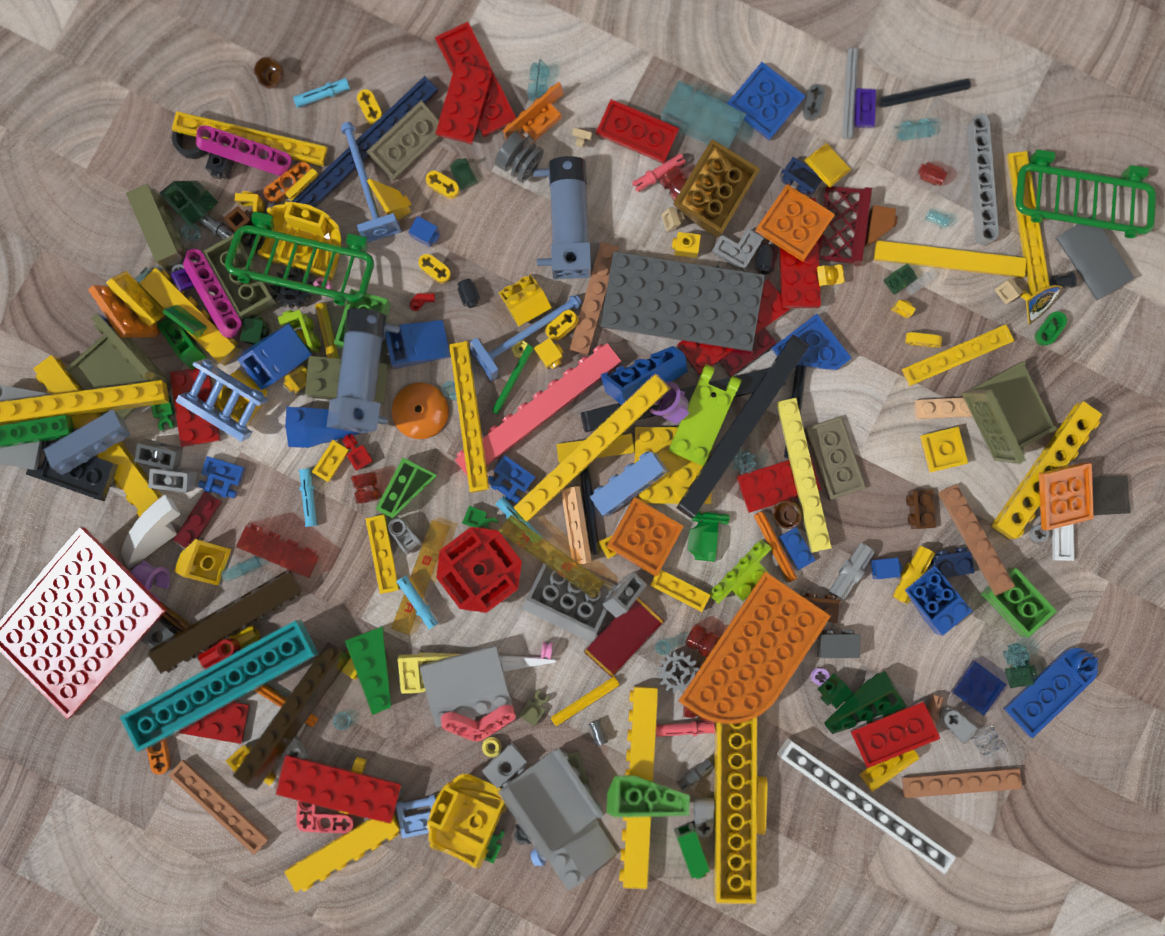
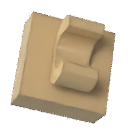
M573 128L572 135L577 136L575 146L584 148L585 139L592 140L593 132Z
M670 207L661 214L666 232L674 231L681 225V220L686 219L683 212L677 213L676 207Z
M1009 278L994 290L1005 304H1008L1023 293L1012 278Z

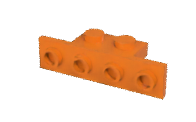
M559 81L554 86H551L544 95L537 98L527 110L522 111L513 122L507 124L503 130L506 139L513 132L518 131L520 133L523 130L535 142L562 118L561 113L552 105L564 94Z

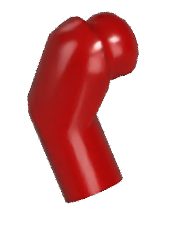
M417 293L409 303L410 309L418 311L425 302H435V293Z

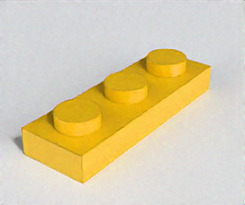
M660 570L656 577L654 576L650 584L655 589L700 612H703L711 596L663 570Z
M915 750L867 768L859 776L871 792H873L920 758Z

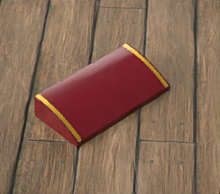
M638 596L628 611L618 617H614L583 652L612 678L664 620Z

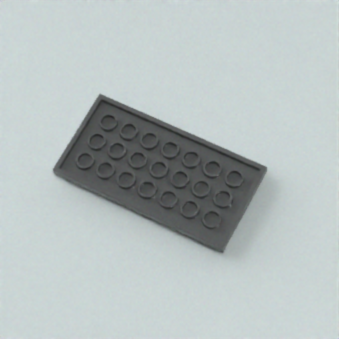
M613 252L601 328L752 352L765 275Z

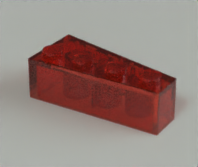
M247 523L236 545L237 548L310 578L319 558L315 549L307 546L304 549L298 546L299 543L294 540L288 539L286 541L280 538V534L273 531L267 532L262 530L263 527L257 524Z

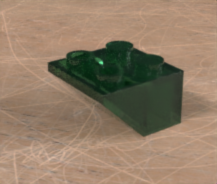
M173 181L159 193L189 227L219 203L199 181Z

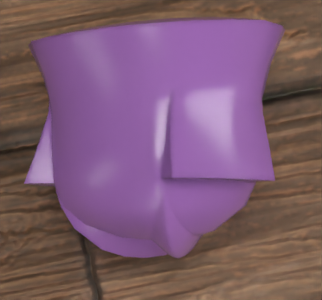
M665 382L671 389L655 403L658 405L663 398L658 410L651 409L649 411L653 414L661 415L666 420L675 424L689 414V404L684 396L685 392L680 391L677 384Z
M142 561L140 565H135L130 572L148 591L152 589L154 576L156 577L155 586L169 589L170 574L165 567H153L148 562ZM151 593L158 601H160V599L156 595Z

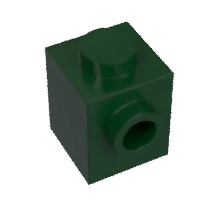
M251 316V319L244 318L240 338L242 342L254 345L269 336V327L263 321V318Z
M834 673L817 689L822 695L820 699L827 706L831 704L835 709L853 694L849 687Z

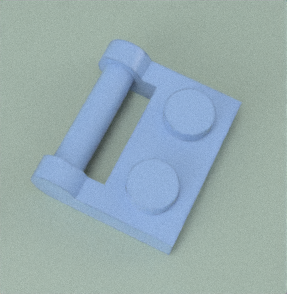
M435 794L429 795L428 798L414 801L397 802L396 808L402 838L429 833L427 823L431 811L405 816V810L429 805L432 809L433 803L436 800Z

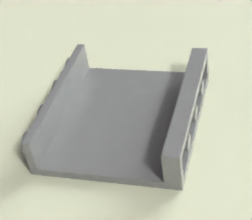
M560 749L551 751L498 791L536 851L544 860L552 857L553 851L595 818L604 816L601 812L602 806L597 800H593L590 795V788L581 782L579 772L574 766H570L567 754L563 750L560 751Z

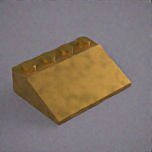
M711 139L673 205L702 229L719 238L760 168Z

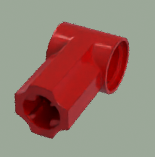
M234 638L220 641L214 647L198 655L201 666L206 670L237 653L241 648L240 642ZM227 643L231 645L230 653L226 650Z

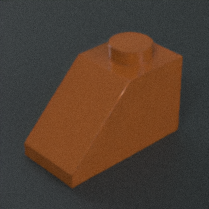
M873 205L869 210L864 247H869L896 226L898 221V215H895L896 208Z

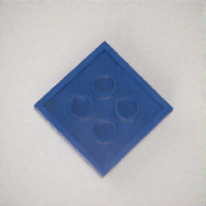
M761 62L727 102L726 107L770 141L804 100L805 95L764 62Z

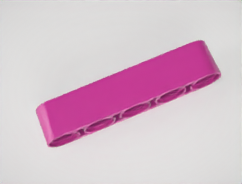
M207 125L200 126L197 130L196 145L201 150L278 176L283 175L290 168L291 157L286 152Z
M198 249L188 250L183 262L184 269L220 333L226 338L235 337L241 326L240 318L204 254ZM217 308H221V309H223L225 312H221V311H219ZM227 324L232 325L234 328H229Z

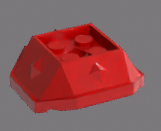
M469 527L439 550L436 579L459 609L488 613L518 590L522 560L500 531ZM482 564L485 567L483 575L475 573L476 565Z

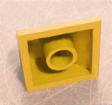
M373 179L367 180L387 215L394 213L396 219L399 220L411 213L409 206L412 204L407 195L402 196L399 190Z
M195 539L181 552L174 572L186 578L218 586L232 549Z

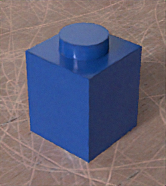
M419 216L416 217L408 231L411 238L428 247L436 244L440 236L437 226Z
M898 558L870 560L873 579L901 577L902 564L898 561Z

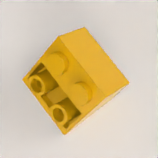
M531 274L520 278L519 281L504 287L503 290L498 292L518 327L551 309L544 291Z

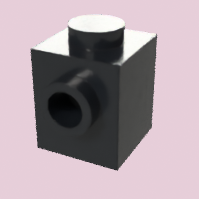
M210 153L205 168L213 178L219 180L222 178L229 179L235 161Z

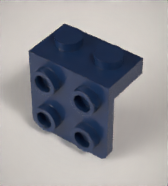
M792 157L786 168L780 173L781 181L785 185H793L797 188V191L809 197L813 195L823 181L813 169L795 157Z

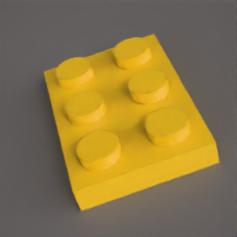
M127 271L112 277L106 283L115 295H118L129 309L139 315V319L143 323L152 326L166 316L163 313L164 308Z

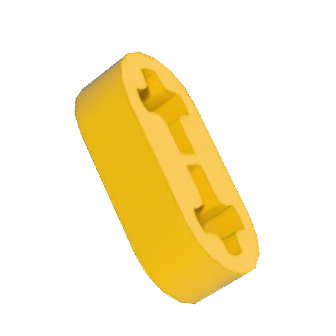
M363 89L359 91L357 101L366 120L373 125L382 116V112L370 90ZM364 96L368 97L369 105L364 101ZM370 110H374V113L377 117L376 119H373V117H371Z
M430 171L426 175V183L430 189L447 199H454L458 196L459 187L452 179L438 171ZM437 176V179L441 184H438L437 182H434L432 184L431 178H436ZM444 186H447L448 188H451L453 186L454 192H450L448 194V191Z
M423 254L419 257L418 264L420 269L435 281L444 284L450 280V270L430 254ZM430 259V263L434 267L431 268L428 265L424 267L423 261ZM438 269L440 272L445 270L446 277L439 278L436 270Z
M572 310L563 311L546 327L545 333L547 337L553 341L562 339L578 324L579 318L577 314ZM567 316L571 317V323L567 322ZM553 328L557 329V335L553 334Z
M910 332L906 333L905 344L939 348L942 345V336Z

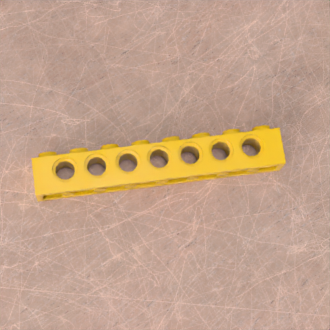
M1084 401L1073 406L991 524L992 528L1009 540L1020 538L1023 535L1025 525L1034 519L1036 515L1034 512L1040 507V489L1038 492L1034 489V484H1039V473L1045 472L1046 467L1050 470L1067 467L1068 463L1073 461L1079 454L1077 450L1080 446L1089 440L1090 436L1088 435L1091 430L1096 429L1100 424L1099 419L1102 416L1100 412ZM1078 421L1082 423L1081 430L1077 426ZM1067 437L1071 438V445L1067 443ZM1056 452L1061 454L1060 461L1056 458ZM1024 498H1027L1029 501L1028 507H1025L1023 504ZM1014 513L1018 516L1017 523L1012 519Z

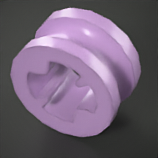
M815 668L811 673V680L819 686L830 677L828 671L823 668ZM820 671L821 674L825 675V679L822 678V682L815 678L816 674L819 675L818 672Z

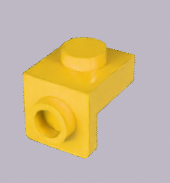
M249 191L235 193V201L239 206L253 207V212L262 213L265 211V203L258 194H253Z
M303 364L284 377V385L289 392L293 391L296 394L306 387L307 369Z
M243 744L225 762L235 772L238 769L236 763L242 755L246 757L252 747L250 745L246 747Z

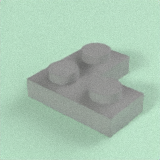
M748 228L738 244L721 235L712 253L744 271L764 238Z

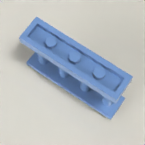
M203 359L194 362L193 366L200 369L196 381L190 392L178 395L176 402L241 442L250 438L253 431L248 429L247 423L256 405L265 404L269 399L264 397V394L259 390L251 389L215 367L214 363L210 360ZM208 374L217 381L207 402L199 399L198 393ZM223 385H226L233 392L223 412L215 409L214 404ZM242 395L250 401L240 421L237 422L231 418L230 414L239 396Z

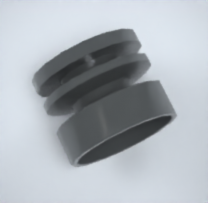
M515 131L500 148L495 159V165L505 172L512 168L511 176L513 178L517 177L520 183H524L533 174V170L539 166L544 150L541 147L536 148L534 142L527 146V137Z

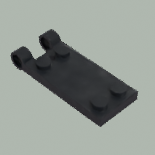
M43 441L41 449L44 450L54 444V442ZM45 455L41 468L37 467V470L27 469L25 474L105 502L118 464L92 457L87 462L73 468L70 472L61 475L51 468Z

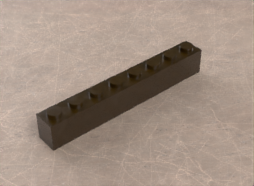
M289 568L149 649L148 656L160 674L165 671L169 673L178 667L177 664L182 661L188 662L192 660L199 651L205 652L212 648L213 643L216 641L226 640L231 636L230 633L235 630L241 631L248 626L247 623L252 620L258 621L262 619L269 610L275 611L282 607V603L288 599L290 601L300 596L299 593L302 592L301 586Z
M329 641L235 771L233 774L235 779L247 788L258 790L350 660V655Z

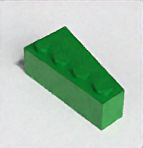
M383 626L345 640L372 715L391 708Z

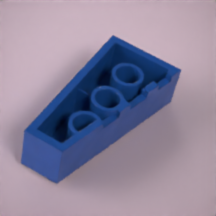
M671 346L651 354L649 359H638L634 361V365L626 368L620 366L616 368L614 373L608 375L605 372L600 375L605 392L623 405L655 374H658L664 382H672L687 373L688 369L684 353Z

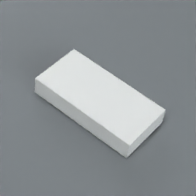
M1074 524L1052 529L1053 560L1074 561Z

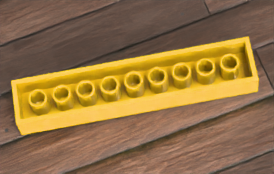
M757 717L734 724L715 722L713 897L716 903L756 904Z

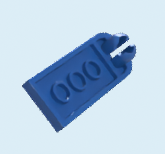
M1072 647L1064 650L1003 709L1030 738H1034L1094 681L1098 673L1097 657H1092L1094 654L1081 648ZM1085 657H1088V658L1081 664L1082 660H1083Z

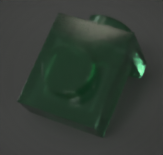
M907 263L883 281L892 294L895 295L916 281L918 277Z

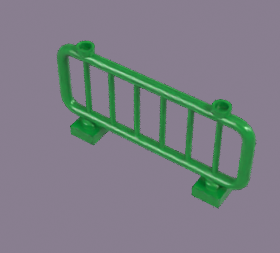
M1037 149L1029 158V164H1025L1019 169L1015 200L1016 207L1022 214L1031 216V222L1040 223L1044 218L1125 232V238L1129 239L1136 238L1137 234H1147L1154 228L1156 191L1150 184L1141 182L1149 175V168L1130 165L1121 173V178L1051 167L1049 165L1055 160V152ZM1028 171L1039 172L1036 209L1027 208L1023 203L1025 178ZM1043 173L1057 175L1054 212L1040 210ZM1061 176L1076 179L1073 215L1058 213ZM1080 179L1095 182L1092 218L1077 216ZM1099 183L1113 185L1111 222L1096 219ZM1117 186L1132 188L1129 225L1115 223ZM1136 189L1145 190L1148 194L1145 227L1134 226Z
M255 211L251 217L253 226L245 225L236 230L225 259V267L229 273L238 276V281L247 284L250 279L327 296L334 298L333 302L341 306L345 305V301L357 302L364 298L374 269L373 257L366 253L368 248L366 237L348 233L346 248L273 231L275 224L272 215ZM245 233L256 234L245 270L234 267L233 261L242 236ZM260 236L275 239L264 274L249 271ZM279 240L294 243L283 278L268 275ZM298 244L313 248L302 283L287 280ZM317 249L332 252L321 287L306 284ZM336 253L351 256L340 292L325 288ZM354 258L363 259L367 262L358 293H344Z

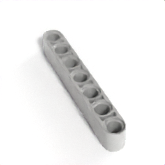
M980 113L968 123L967 138L975 238L978 244L986 246L998 237L999 229L990 121L987 115ZM975 122L979 123L981 128L977 127ZM977 141H980L983 146L978 145ZM978 159L983 160L984 165L980 164ZM980 177L984 178L986 183L981 182ZM981 195L985 196L987 201L982 200ZM982 214H986L989 220L984 219ZM984 232L990 235V239L985 237Z

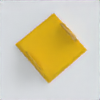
M827 143L804 159L829 188L851 171L849 166Z

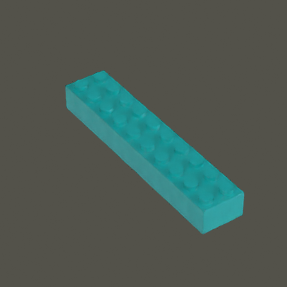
M295 620L120 716V719L136 752H140L319 655L302 620Z

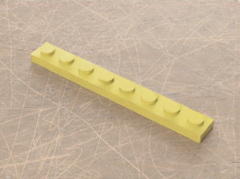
M792 398L778 401L776 404L811 552L830 549V539L797 399Z

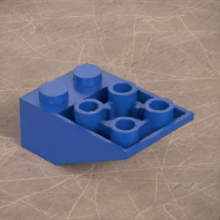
M443 320L397 325L400 327L398 334L385 331L391 365L394 369L451 357Z
M288 323L243 351L237 360L258 387L263 390L309 358L312 353Z
M935 565L905 589V592L924 621L937 635H945L972 612L970 607Z

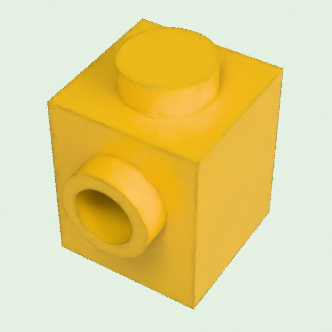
M678 232L677 237H673L671 249H675L674 255L697 258L701 235Z
M551 338L534 347L535 353L547 370L549 368L555 369L562 364L563 356L561 354L564 352L558 343H553Z

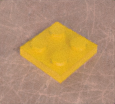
M959 426L920 436L929 473L968 464Z

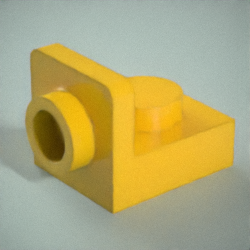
M842 264L817 267L819 286L845 283Z

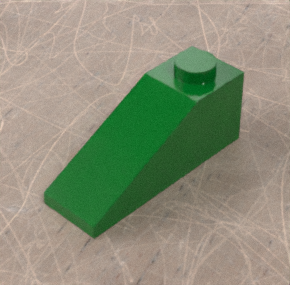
M167 317L157 325L178 358L191 370L196 368L193 366L194 362L207 359L189 333L172 319Z

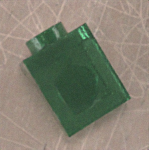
M459 158L449 166L461 191L478 183L467 158Z
M1029 658L1025 659V665L1005 668L1010 688L1034 685V677L1037 676L1035 665H1031Z

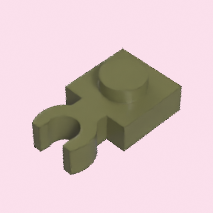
M540 689L535 693V700L528 699L519 714V717L533 726H536L545 711V708L541 705L546 703L550 696L547 694L545 699H540Z

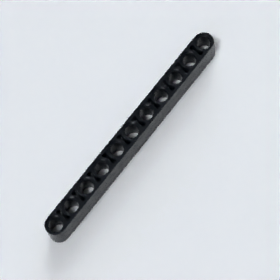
M794 334L789 338L678 503L676 509L691 519L695 517L808 349L809 344Z
M769 368L735 376L741 379V383L734 398L752 394ZM731 377L712 381L708 384L725 391ZM696 385L680 389V391L685 392L684 396L687 398L688 403ZM712 392L711 397L715 398L716 393ZM663 398L660 400L658 405L654 404L649 410H658ZM618 403L580 413L584 432L595 431L622 405ZM647 410L638 420L659 415Z

